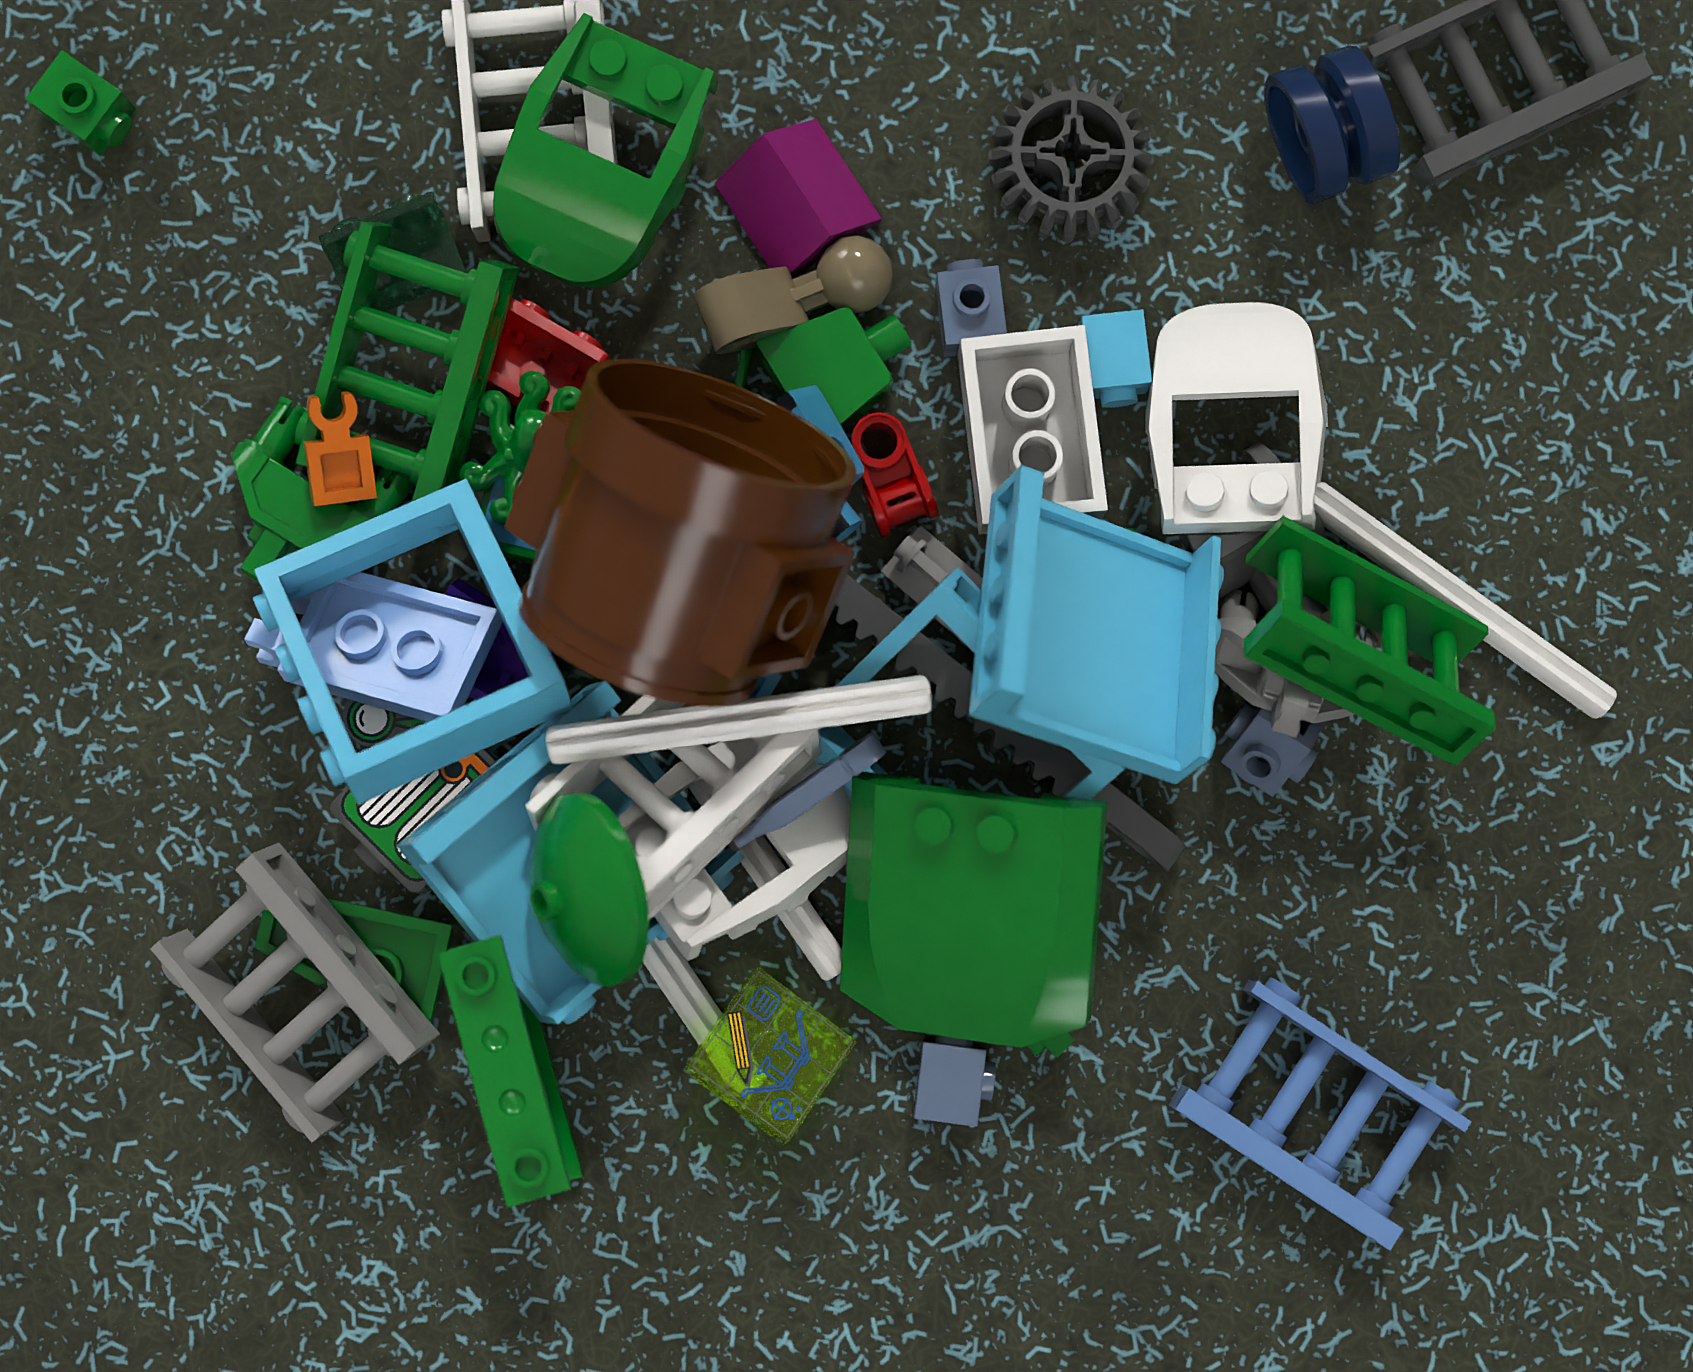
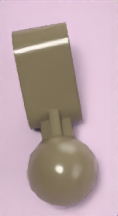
M849 236L840 238L827 246L818 259L816 270L792 279L788 267L739 273L713 281L698 289L693 296L715 352L717 354H725L756 348L757 341L809 321L806 313L828 304L836 309L849 307L853 313L869 311L882 303L890 292L894 273L891 259L882 246L869 238Z

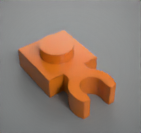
M349 391L341 392L343 410L334 419L323 417L319 397L309 396L306 409L308 417L321 432V439L303 441L311 501L314 506L377 498L369 436L366 433L350 435L349 428L356 420L358 408L354 396Z

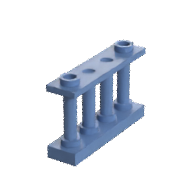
M1272 977L1268 979L1265 985L1258 981L1248 980L1242 991L1261 1002L1209 1085L1202 1082L1197 1092L1181 1085L1169 1106L1376 1243L1391 1250L1404 1230L1388 1219L1394 1209L1389 1203L1441 1121L1451 1128L1466 1132L1472 1121L1456 1111L1461 1101L1448 1091L1430 1081L1421 1089L1296 1007L1302 997L1283 983ZM1284 1017L1314 1038L1263 1118L1259 1120L1255 1117L1248 1127L1228 1114L1234 1105V1102L1229 1099L1281 1018ZM1334 1052H1337L1366 1071V1074L1315 1154L1313 1155L1308 1152L1301 1162L1281 1149L1287 1140L1283 1133ZM1389 1086L1418 1105L1419 1108L1368 1189L1366 1190L1361 1187L1354 1197L1335 1184L1340 1175L1336 1168Z

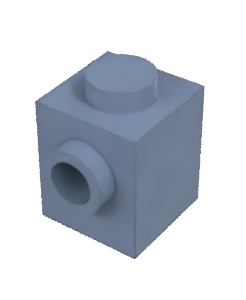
M966 259L948 264L947 271L937 272L935 290L944 357L957 356L960 339L1007 334L999 265L984 267L982 260Z
M936 1035L935 1041L922 1040L913 1108L914 1119L977 1127L981 1099L992 1101L995 1084L996 1063L985 1062L986 1049L973 1046L972 1040Z

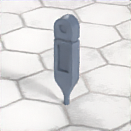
M873 732L867 734L838 754L839 757H834L774 800L747 831L734 839V842L741 849L753 839L790 824L850 781L852 776H857L886 754V750Z

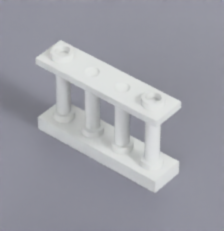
M451 0L452 9L442 10V26L446 47L455 46L467 177V187L457 189L458 210L461 224H471V229L478 242L491 241L488 216H493L494 191L486 192L483 157L505 155L514 130L481 132L478 97L528 93L530 85L544 66L476 73L473 38L567 30L568 35L583 13L592 16L594 21L605 25L603 0H564V5L471 13L468 0ZM562 80L557 90L572 89L573 95L583 94L585 116L574 117L573 124L541 126L539 130L617 164L612 102Z
M643 695L622 716L679 709L685 704ZM819 729L751 737L759 745L757 748L758 754L741 770L738 767L729 769L703 744L671 748L670 750L713 788L712 797L696 813L693 811L684 813L626 760L631 754L571 762L559 774L551 773L543 778L532 791L530 801L525 807L534 829L537 830L544 813L556 798L575 792L590 794L608 777L667 831L666 841L650 857L646 855L637 856L644 880L648 904V919L650 920L822 754Z

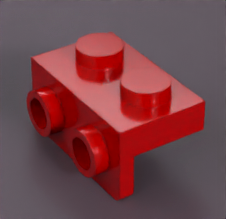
M511 297L486 389L502 392L511 404L518 407L524 396L519 386L522 374L530 370L540 372L549 380L551 388L540 410L551 412L553 397L559 389L565 386H572L581 391L589 369L594 364L609 360L610 357L604 352L601 344L592 336L582 331H574L572 333L551 321L548 313L537 304L528 300H521L519 302Z

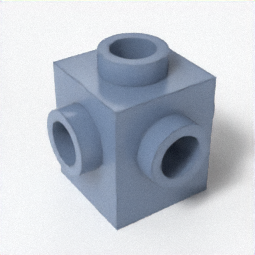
M1245 703L1224 732L1226 736L1232 739V742L1221 763L1235 771L1247 783L1257 786L1273 797L1288 778L1298 783L1312 766L1318 755V752L1312 749L1325 721L1310 723L1300 720V730L1295 738L1271 730L1272 711L1259 707L1253 709Z

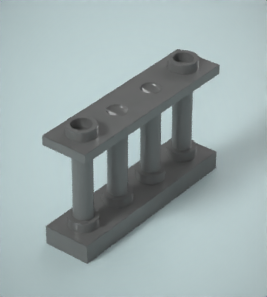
M1467 0L1405 30L1400 23H1397L1379 31L1368 39L1369 46L1364 54L1368 57L1374 69L1384 65L1387 66L1426 143L1422 147L1424 155L1411 170L1422 193L1637 92L1654 74L1643 52L1623 62L1618 54L1611 56L1584 1L1555 0L1589 67L1584 72L1587 79L1567 87L1564 80H1556L1518 5V2L1523 0ZM1495 14L1535 93L1530 97L1532 105L1514 113L1509 105L1502 106L1463 29ZM1439 39L1480 117V120L1476 122L1478 130L1459 139L1455 131H1447L1409 53Z

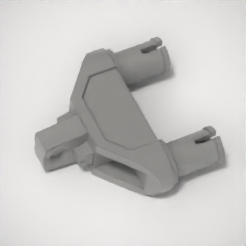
M1239 589L1220 600L1219 620L1221 621V634L1216 645L1215 672L1251 705L1272 711V731L1296 738L1300 730V720L1319 723L1354 715L1350 711L1244 657V638L1257 625L1258 600L1252 593L1248 592L1245 606L1241 605L1242 590ZM1356 624V638L1360 640L1361 625ZM1366 627L1364 641L1362 642L1377 649V636L1374 631Z

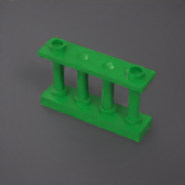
M361 222L359 231L355 230L351 234L345 247L343 262L344 266L348 267V272L314 396L319 397L321 414L327 419H334L341 414L343 408L341 392L347 391L427 418V424L433 426L427 449L422 448L418 453L369 437L373 464L409 476L411 484L416 485L412 501H415L460 480L459 471L465 463L479 413L478 399L486 389L520 268L498 260L479 261L477 270L471 269L467 274L388 248L387 244L392 229L391 225L382 222ZM380 271L460 297L461 304L467 306L460 330L455 329L452 334L371 308ZM363 331L444 358V365L449 366L444 389H438L433 394L355 368L354 364ZM307 410L302 414L295 432V444L300 446L296 464L305 467L307 465L303 441L321 439L320 429L311 422ZM350 431V435H357V434H359V433Z
M1282 516L1246 555V564L1277 580V604L1244 638V657L1454 766L1495 730L1494 711L1461 694L1459 687L1458 663L1489 634L1488 625L1285 516ZM1303 594L1330 608V624L1303 610ZM1356 622L1381 635L1382 652L1356 638ZM1408 650L1432 662L1433 679L1408 666Z
M502 935L437 953L507 1208L571 1189L570 1180L583 1177L584 1171L543 1023L537 1019L518 995Z

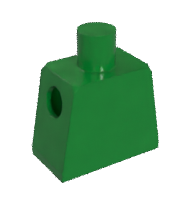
M849 307L819 316L764 337L756 342L757 355L781 395L783 396L790 390L816 385L825 397L843 431L892 391L893 378L884 362L912 346L907 332L894 314L864 331Z

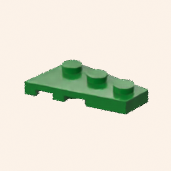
M326 898L433 1025L444 979L437 953L450 949L455 925ZM263 910L254 947L268 956L287 940V931L269 910ZM304 958L292 969L316 985L328 988L326 977L310 959Z

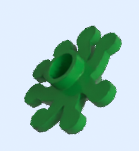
M530 370L522 374L519 380L520 390L524 396L515 413L514 428L510 426L511 405L509 399L502 392L495 390L487 391L478 399V409L484 415L490 417L489 429L492 443L497 453L484 466L469 461L463 464L459 471L460 481L467 479L473 492H482L489 488L494 481L504 477V497L492 502L489 509L492 519L501 525L506 524L513 504L512 496L514 490L523 477L533 449L534 434L546 413L540 410V407L551 391L550 382L542 373ZM565 386L559 389L553 397L551 412L574 411L581 391L572 386Z

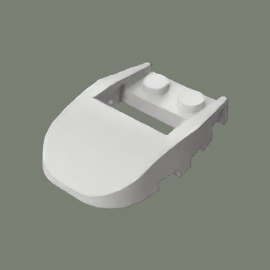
M1258 302L1210 304L1181 312L1169 320L1162 328L1157 339L1151 374L1152 383L1145 410V430L1148 435L1154 487L1158 489L1162 509V534L1269 531L1282 516L1309 530L1315 529L1314 500L1317 484L1321 483L1325 431L1326 427H1328L1327 402L1324 396L1321 372L1311 330L1305 320L1294 311L1282 306ZM1299 396L1300 462L1173 466V400Z
M751 738L718 742L707 749L729 769L738 767L741 770L758 754L757 748L759 745ZM681 761L675 764L654 785L670 799L702 778ZM813 762L778 797L823 765ZM844 785L790 824L765 834L790 868L735 906L730 904L705 868H703L654 915L686 961L699 956L702 944L724 934H728L732 940L756 929L758 924L783 911L788 914L806 902L809 894L828 876L832 877L847 863L851 799L846 794ZM635 802L617 818L628 835L638 857L642 855L650 857L666 841L667 831ZM764 810L754 819L755 821L764 812Z

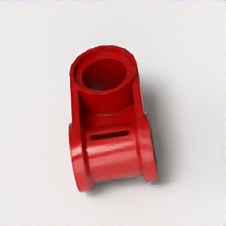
M881 412L868 414L860 419L853 429L851 445L864 466V474L860 478L863 485L862 491L880 537L889 536L892 527L926 515L929 519L938 517L939 511L930 484L921 465H918L906 431L900 421L890 414ZM874 429L885 430L894 439L895 451L884 459L871 458L865 454L861 447L860 440L865 433ZM909 496H912V497H913V498H911V499H909V500H906V501H904V502L898 503V504H896V505L888 506V505L891 504V503H894V502H896V501L902 500V499L907 498V497H909Z

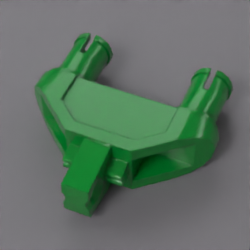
M282 396L278 399L277 405L252 440L245 439L243 442H239L231 453L248 513L254 524L247 538L255 543V546L241 566V571L246 577L259 585L260 583L254 569L398 508L410 490L415 487L414 484H411L409 476L381 467L375 476L377 498L359 500L357 504L349 503L346 505L344 503L314 506L311 501L309 481L286 468L287 465L283 462L295 445L296 428L302 414L306 410L298 404L295 408H292L293 402Z

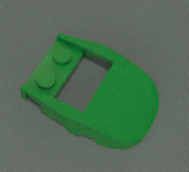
M583 13L530 85L500 167L493 195V217L499 238L508 251L521 262L564 282L580 287L606 286L628 276L645 258L656 241L654 235L670 211L677 210L687 189L685 182L694 155L698 153L704 133L701 119L709 93L716 94L719 84L715 72L706 67L703 70L600 24L594 21L592 16ZM562 80L673 129L650 179L539 130Z

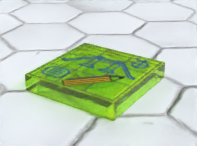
M756 967L751 971L682 1070L781 1145L789 1143L857 1041L760 967Z

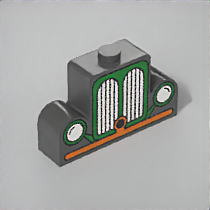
M350 699L345 703L342 715L344 726L351 739L368 748L427 723V721ZM485 748L359 805L349 786H347L332 801L330 810L360 841L353 850L372 870L380 875L387 868L409 891L427 893L431 890L430 886L403 855L397 845L498 760Z

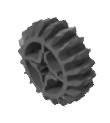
M1075 75L1068 77L1065 91L1059 92L1056 83L1051 78L1044 80L1042 99L1028 88L1023 90L1020 96L1023 109L1014 105H1007L1005 107L1002 117L1008 126H995L991 137L1001 147L989 150L988 164L1001 168L991 176L990 183L992 188H1011L1001 199L1000 205L1002 208L1010 210L1022 204L1024 207L1018 216L1017 224L1023 228L1028 226L1035 216L1042 219L1039 228V236L1042 239L1049 237L1053 224L1062 225V238L1066 243L1073 241L1076 225H1082L1084 234L1089 240L1096 239L1099 234L1098 218L1111 230L1118 228L1122 221L1118 209L1130 214L1136 211L1139 201L1133 193H1145L1150 183V179L1141 171L1150 169L1154 162L1153 154L1139 150L1149 143L1151 138L1149 130H1130L1139 121L1141 114L1138 108L1120 113L1118 110L1124 98L1121 91L1112 93L1106 101L1099 97L1102 90V82L1099 79L1092 81L1087 93L1078 91L1079 80ZM1062 117V126L1057 137L1052 140L1037 141L1036 147L1021 146L1029 133L1037 126L1050 119ZM1083 119L1100 127L1110 137L1116 149H1110L1109 143L1094 141L1084 130ZM1070 135L1072 137L1071 150H1074L1075 159L1080 161L1078 168L1075 169L1071 183L1069 181L1070 168H1067L1066 159L1062 157ZM1024 169H1032L1033 175H1042L1050 178L1057 186L1058 200L1041 192L1031 182ZM1105 171H1119L1117 180L1107 191L1093 199L1079 202V192L1083 181L1090 177H1103Z

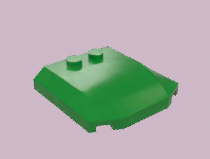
M864 771L857 776H852L840 991L899 1030L1022 1048L1085 1027L1091 1020L1108 801L1044 794L1039 799L978 792L920 784L921 778Z

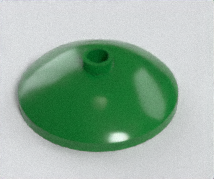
M575 792L560 796L549 805L535 833L529 871L531 906L547 939L574 972L601 987L621 984L630 980L639 970L647 947L649 926L648 904L639 862L623 826L609 807L600 799L585 792Z

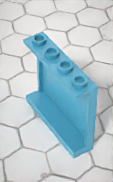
M1021 465L991 495L969 716L1177 784L1210 760L1216 742V734L1212 729L1213 700L1219 684L1218 676L1214 672L1216 645L1221 634V621L1217 618L1218 593L1224 579V569L1220 565L1221 538L1213 535L1196 551L1191 553L1043 499L1044 473Z
M607 681L587 685L570 699L573 710L539 725L397 845L399 850L474 942L502 935L518 995L537 1019L543 1023L559 1024L564 1021L568 1025L578 1020L595 1004L596 999L592 994L601 986L584 979L565 963L547 939L534 914L530 901L529 871L536 830L532 825L525 805L530 801L532 791L543 778L551 773L559 774L570 764H555L551 762L546 743V733L549 727L620 717L613 707L621 699ZM648 752L631 754L626 759L653 785L665 774ZM608 777L590 793L607 805L617 818L634 803ZM681 793L670 798L684 813L688 811L696 813ZM723 849L704 868L722 891L734 879V875L730 871L745 857L740 850L726 851ZM654 916L649 920L647 945L656 937L659 941L669 937Z

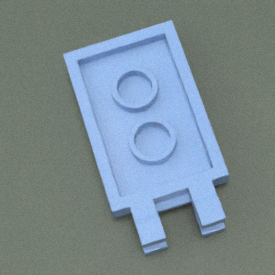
M358 572L290 602L295 613L303 614L300 621L301 628L330 694L427 722L465 705L503 622L498 610L495 608L363 572ZM255 618L244 640L249 646L260 648L256 656L260 663L278 667L277 670L284 681L289 682L275 651L276 647L285 644L280 629L277 628L268 632L263 621ZM302 679L292 682L304 686Z

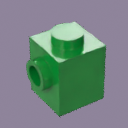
M63 50L60 51L25 98L42 117L100 157L108 146L115 147L124 140L133 123L131 115L136 109L122 91Z

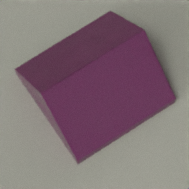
M817 119L763 133L714 183L768 268L788 267L792 277L816 263L827 246L838 239L859 236L882 221L881 216Z

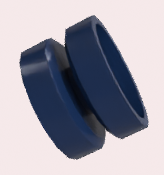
M1348 45L1321 55L1315 64L1314 73L1305 66L1295 65L1268 76L1264 83V101L1272 137L1293 186L1307 203L1315 205L1343 194L1348 187L1349 177L1357 183L1367 185L1394 175L1399 168L1400 145L1392 108L1380 77L1368 57L1357 46Z

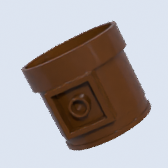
M613 359L594 364L587 373L574 411L545 413L542 423L534 434L533 449L523 477L512 496L513 504L504 528L537 550L531 565V577L525 583L518 601L519 613L529 630L548 648L573 665L616 686L648 697L693 706H725L739 703L753 693L760 676L809 667L856 553L831 537L856 477L855 464L848 453L835 440L809 421L769 399L734 384L681 367L645 360Z

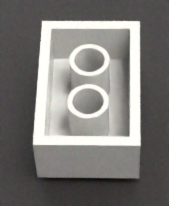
M1085 325L960 339L957 357L979 535L988 533L991 495L1021 465L1044 473L1043 499L1101 520L1108 507Z

